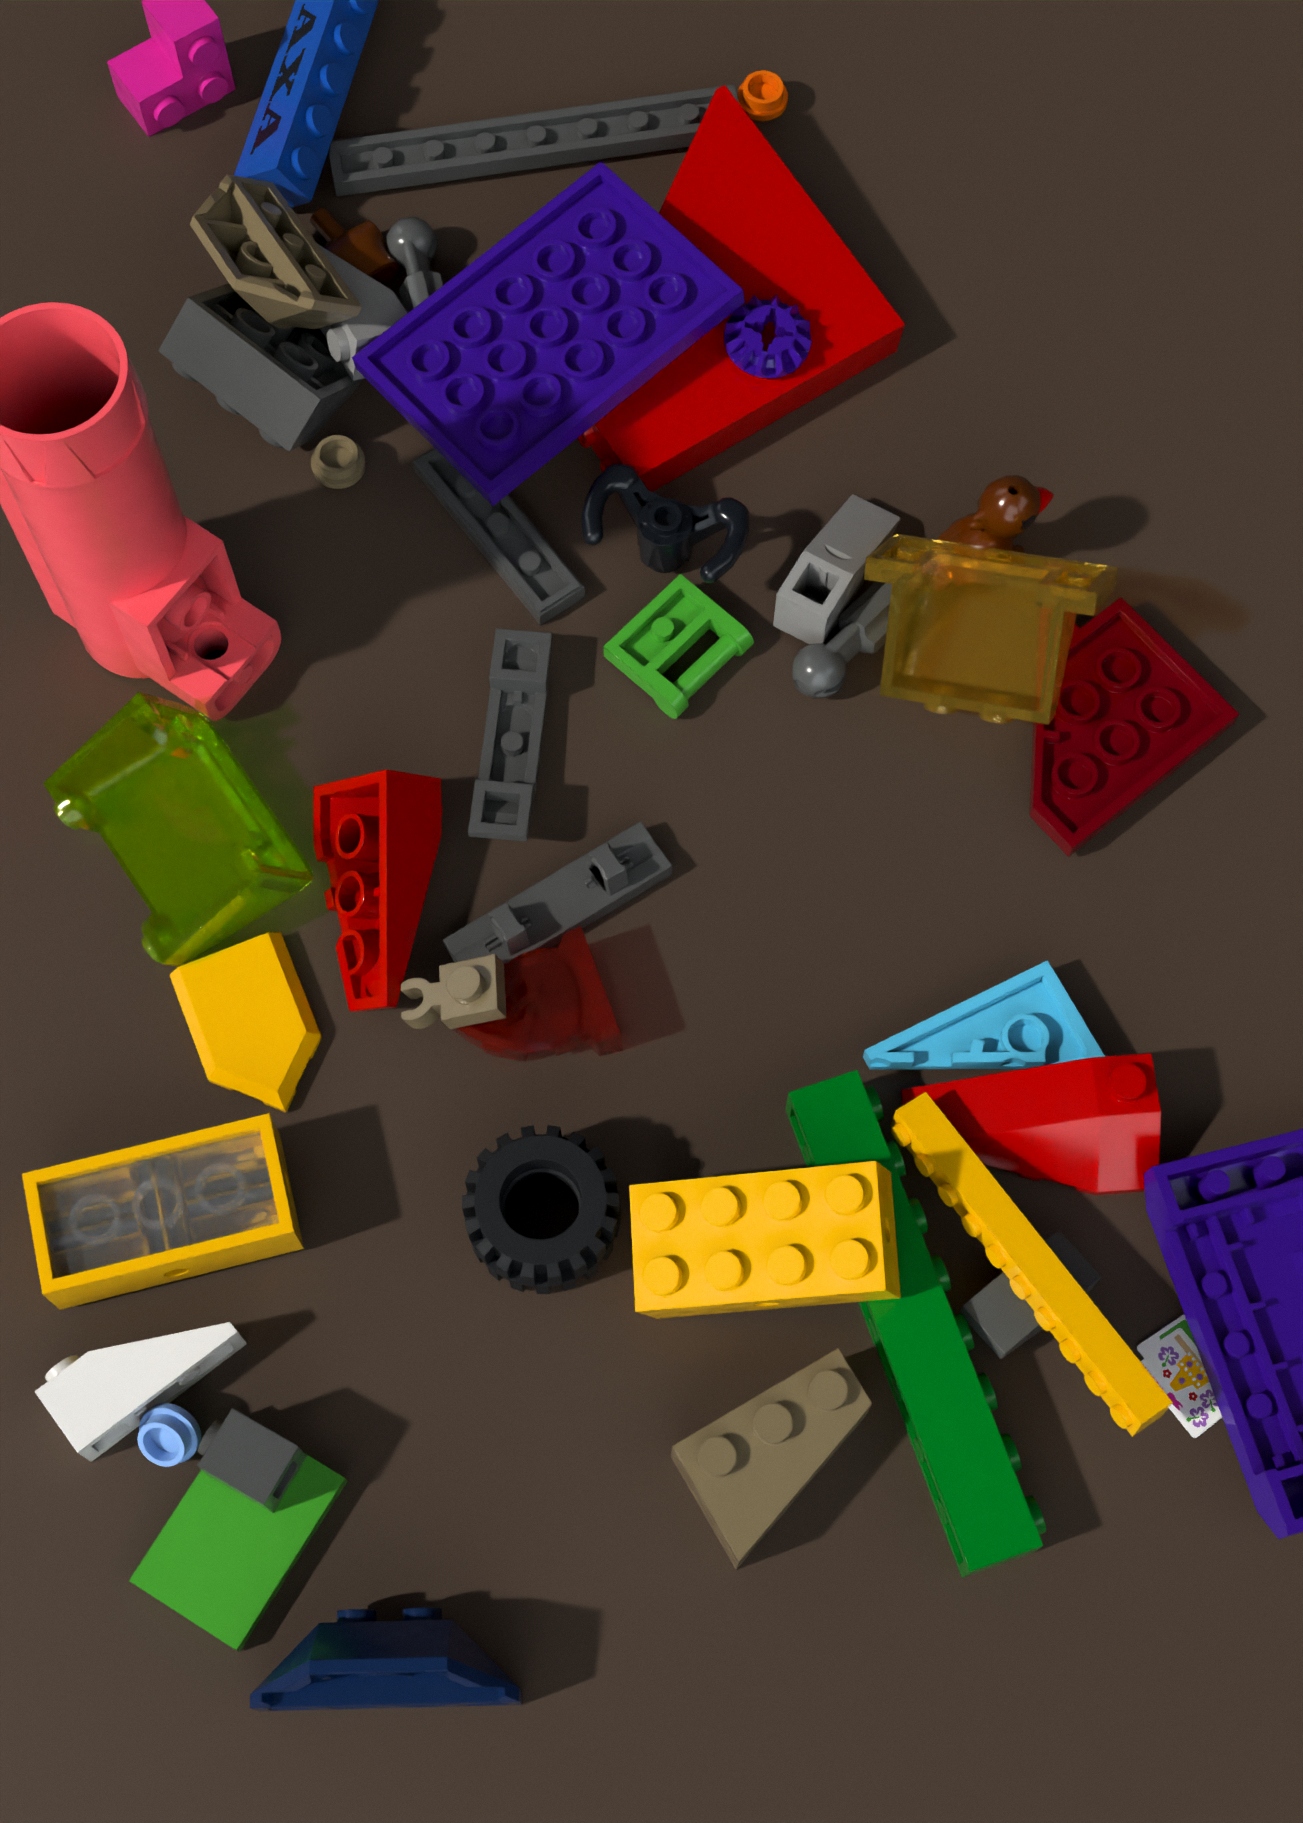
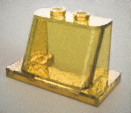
M902 534L893 535L866 557L864 580L892 584L880 696L924 703V708L934 713L951 714L957 712L958 709L978 712L982 720L992 723H1011L1014 719L1049 725L1056 713L1076 615L1078 613L1094 616L1115 590L1118 567Z

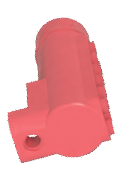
M48 302L28 305L1 317L0 504L52 612L77 629L90 656L105 669L125 677L150 678L211 720L217 721L222 719L234 708L272 663L281 644V632L275 619L241 598L223 540L183 515L149 418L148 402L144 388L126 352L122 339L114 327L100 315L89 309L68 303ZM213 651H226L217 659H204L206 655Z

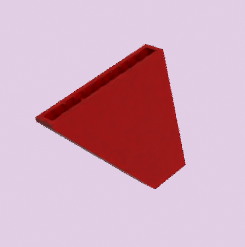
M726 85L716 89L659 214L743 289L745 303L741 306L747 304L754 295L758 300H770L776 294L782 303L790 307L797 304L800 315L804 320L810 321L812 342L807 358L792 373L778 378H760L750 375L734 364L725 348V325L731 317V313L577 438L584 448L592 447L601 460L600 468L602 472L611 464L631 465L637 470L639 478L651 492L897 352L905 323ZM768 322V325L764 326L763 331L759 332L762 335L761 342L764 343L763 351H768L769 344H772L774 337H778L775 335V327L772 322Z

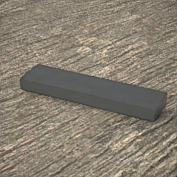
M435 448L413 460L415 473L540 626L585 597V586L509 495H506L492 506Z

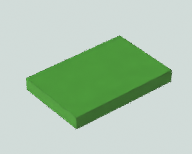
M307 1455L274 1513L208 1476L201 1470L131 1576L129 1582L240 1652L348 1481L340 1474Z

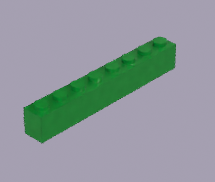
M854 1070L788 1092L785 1111L807 1168L877 1161L891 1172L901 1298L858 1302L961 1577L965 1578L1034 1553L1044 1546L1040 1534L1046 1532V1525L1041 1509L1033 1495L1024 1497L1015 1472L1020 1471L1022 1465L1017 1448L1008 1433L1000 1435L991 1411L998 1408L995 1392L984 1372L976 1374L968 1354L969 1350L974 1349L970 1328L963 1314L953 1315L945 1295L946 1291L951 1290L946 1267L938 1254L930 1256L922 1234L928 1232L927 1220L919 1200L916 1197L908 1199L900 1180L901 1176L906 1175L904 1161L895 1141L886 1142L878 1121L884 1119V1114L873 1085L864 1087L858 1070Z

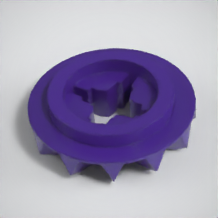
M777 294L770 300H758L754 295L747 304L739 307L732 313L725 325L724 344L730 359L744 372L760 378H778L798 369L807 358L812 342L810 321L804 320L800 315L797 304L790 307L782 303ZM768 322H772L775 327V335L778 337H774L772 344H769L768 351H763L764 343L761 342L762 335L759 332L763 331L764 326L768 325Z

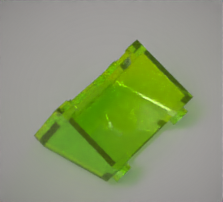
M138 692L43 783L55 801L53 809L59 819L72 829L78 830L83 828L99 833L152 912L141 924V930L144 935L142 945L146 952L161 964L173 966L186 964L294 897L313 880L314 875L307 860L219 733L203 715L189 706Z

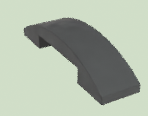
M496 628L489 675L490 695L478 779H475L468 828L469 837L527 842L543 743L551 664L552 633Z

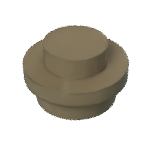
M331 435L321 440L311 456V468L314 477L322 485L333 489H343L354 485L362 478L366 469V460L362 448L356 442L343 435Z

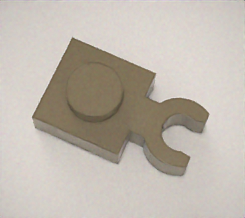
M496 954L440 965V982L429 983L423 978H411L401 983V991L408 998L418 999L423 997L419 1007L414 1010L401 1012V1019L411 1028L423 1029L429 1027L438 1020L440 1015L441 1021L449 1029L506 1018L504 963Z

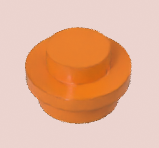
M760 70L749 74L737 92L739 104L750 119L755 121H770L778 118L786 110L788 104V91L783 81L777 74L771 71Z

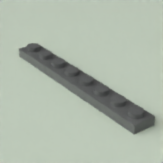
M735 84L726 85V87L738 101ZM721 86L332 141L329 155L336 197L689 147L716 89Z

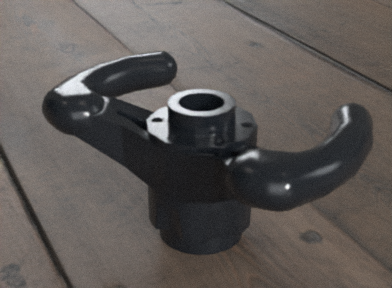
M618 463L609 465L595 479L584 500L581 521L585 543L595 546L603 540L602 517L608 497L617 492L637 526L641 561L647 567L659 573H670L678 570L685 561H689L693 545L726 528L727 535L724 543L718 552L701 567L700 576L706 583L713 584L734 566L744 550L749 533V511L737 499L726 497L717 502L699 507L683 504L674 498H664L649 491L639 478L637 470L628 464Z

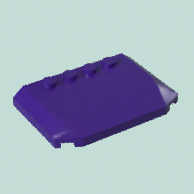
M1303 1129L1152 1166L1144 1173L1145 1202L1148 1217L1255 1508L1278 1539L1303 1532Z

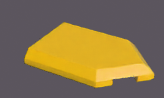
M267 932L177 967L169 976L209 1082L230 1091L233 1089L263 1101L265 1105L286 1113L295 1096V1088L309 1059L313 1058L322 1036L281 932Z

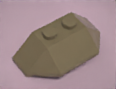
M227 174L220 182L218 189L210 194L193 215L190 226L231 287L271 325L281 329H290L292 326L318 329L359 315L362 308L361 304L273 182Z

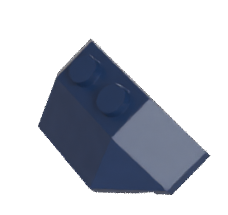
M441 1608L403 1609L402 1621H376V1610L337 1611V1622L319 1623L250 1694V1709L260 1712L522 1705V1690L453 1620H442Z

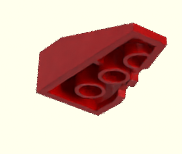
M386 769L313 786V844L317 861L326 862L332 887L325 891L324 895L327 909L337 911L342 934L337 941L336 951L348 1007L351 1012L397 1007L401 983L404 981L441 840V818L443 812L441 778Z
M1152 1053L1086 1058L901 1090L902 1106L927 1092L985 1166L1019 1173L1021 1178L1038 1182L1040 1179L1076 1187L1075 1191L1092 1195L1145 1192L1144 1173L1152 1166L1159 1165L1161 1108Z

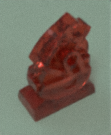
M581 926L564 934L558 949L540 948L518 955L509 963L504 964L505 982H507L505 983L506 1018L452 1029L465 1040L483 1049L487 1054L526 1062L528 1054L537 1053V1051L550 1050V1052H555L556 1056L573 1051L577 1046L583 1045L586 1040L599 1056L623 1051L619 1027Z

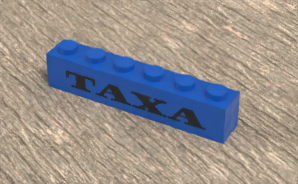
M295 0L234 173L235 176L273 182L290 207L312 201L379 0Z

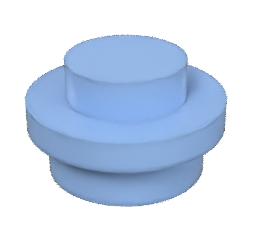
M160 1403L152 1406L141 1418L137 1441L141 1452L149 1461L159 1466L170 1467L189 1460L198 1450L202 1436L197 1421L188 1411L175 1404Z

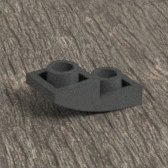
M1060 1230L1046 1239L1047 1245L1086 1293L1092 1290L1101 1279V1276ZM1004 1272L964 1304L959 1311L1000 1360L1043 1330L1035 1319L1034 1310L1025 1299H1020L1013 1292L1010 1280Z

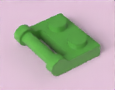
M679 574L603 646L604 657L650 695L666 715L677 719L689 707L688 699L734 655L742 656L753 646L754 640L749 631L682 574ZM709 629L719 637L674 683H671L662 675Z

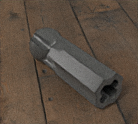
M415 216L398 220L392 225L386 236V248L400 267L406 269L407 277L399 288L402 305L407 313L446 284L443 276L438 272H432L430 262L437 253V236L425 220Z
M894 564L839 616L838 627L840 632L827 644H810L799 650L792 666V679L796 688L802 694L813 699L828 698L837 693L845 681L846 664L859 652L875 654L930 601L931 590L923 581L921 574L908 564Z

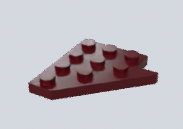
M1048 596L1041 600L1038 609L1029 816L1068 857L1230 728L1239 716V713L1122 597L1081 628Z

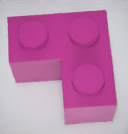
M142 0L141 3L151 38L107 61L117 97L148 137L166 127L175 125L184 117L210 103L219 101L224 95L235 90L220 20L205 0Z

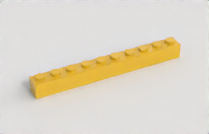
M927 1092L895 1110L890 1127L896 1142L902 1147L906 1146L913 1155L915 1165L920 1173L925 1177L929 1176L938 1187V1194L947 1206L953 1207L959 1214L966 1232L972 1237H977L984 1246L986 1256L991 1264L996 1268L1002 1269L1010 1280L1013 1292L1020 1299H1025L1034 1310V1316L1038 1324L1045 1331H1050L1059 1342L1060 1351L1066 1360L1070 1363H1075L1084 1374L1085 1383L1091 1392L1096 1396H1101L1106 1402L1115 1423L1122 1429H1127L1133 1437L1162 1417L1173 1403Z

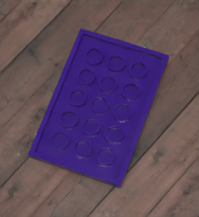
M600 161L354 355L352 359L356 369L494 506L744 304V292L739 285Z

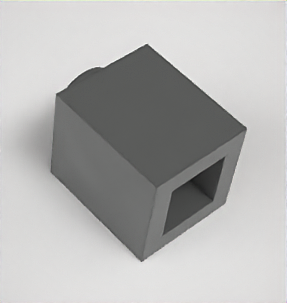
M232 1408L224 1421L217 1418L204 1434L198 1448V1453L203 1455L197 1467L208 1476L274 1513L307 1455L296 1444Z

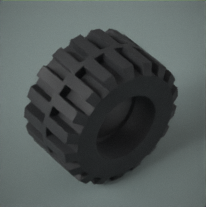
M534 1125L521 1127L522 1137L512 1140L508 1132L496 1139L498 1148L493 1153L485 1148L477 1157L479 1166L477 1171L469 1170L465 1180L467 1194L462 1195L464 1223L475 1255L480 1263L484 1262L487 1265L489 1273L498 1281L505 1278L509 1280L511 1288L524 1292L526 1286L536 1287L537 1294H550V1287L562 1285L563 1291H567L576 1287L575 1280L582 1275L589 1280L596 1274L599 1261L601 1259L607 1261L613 1251L614 1237H618L620 1226L619 1193L617 1192L616 1177L612 1167L607 1169L605 1156L596 1146L589 1150L586 1147L585 1137L573 1131L568 1139L562 1137L561 1127L547 1125L546 1134H535ZM536 1182H553L567 1188L574 1194L579 1203V1214L576 1220L566 1231L549 1239H531L518 1234L508 1225L505 1211L511 1198L523 1187Z

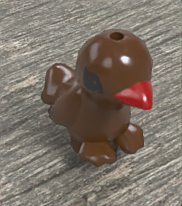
M1006 475L989 483L978 499V510L976 513H970L953 522L938 537L937 545L921 549L909 566L921 574L925 584L935 594L942 592L953 582L958 588H969L973 585L988 583L995 578L1001 568L1009 573L1016 574L1019 568L1026 563L1023 546L1013 545L1014 539L1035 522L1037 516L1047 507L1054 495L1045 487L1033 486L1025 477L1019 475Z

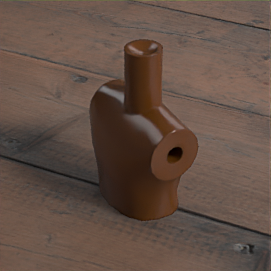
M326 208L318 209L311 216L310 223L328 242L323 248L384 286L396 276L399 265L389 253L380 230L372 221H365L345 231Z

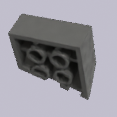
M229 283L188 297L158 350L173 362L172 366L178 374L190 381L199 382L216 395V401L221 407L235 415H242L259 428V433L264 440L275 447L286 449L289 452L311 441L363 380L353 381L341 361L336 362L333 359L328 343L323 338L311 333H303L298 327L292 326L290 329H281L271 325Z

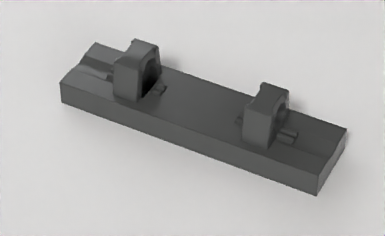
M640 821L444 938V948L454 962L496 954L504 963V976L671 876L672 865ZM598 868L604 880L605 890H603L592 874Z

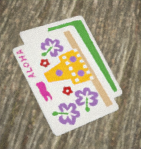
M1185 1315L1180 1316L1137 1345V1350L1144 1358L1140 1362L1173 1403L1169 1409L1193 1438L1200 1436L1222 1418Z

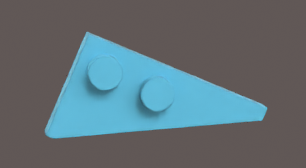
M1048 960L865 1049L863 1058L870 1070L1026 1069L1086 1058L1105 1057Z

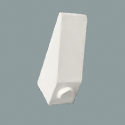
M230 1322L92 1350L80 1358L77 1355H72L57 1363L46 1374L45 1379L47 1382L34 1392L76 1452L92 1462L136 1429L141 1418L152 1406L160 1403H170L247 1343Z

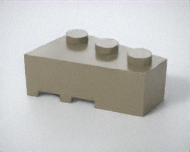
M839 1348L672 1446L671 1458L736 1570L865 1418L872 1405V1402Z

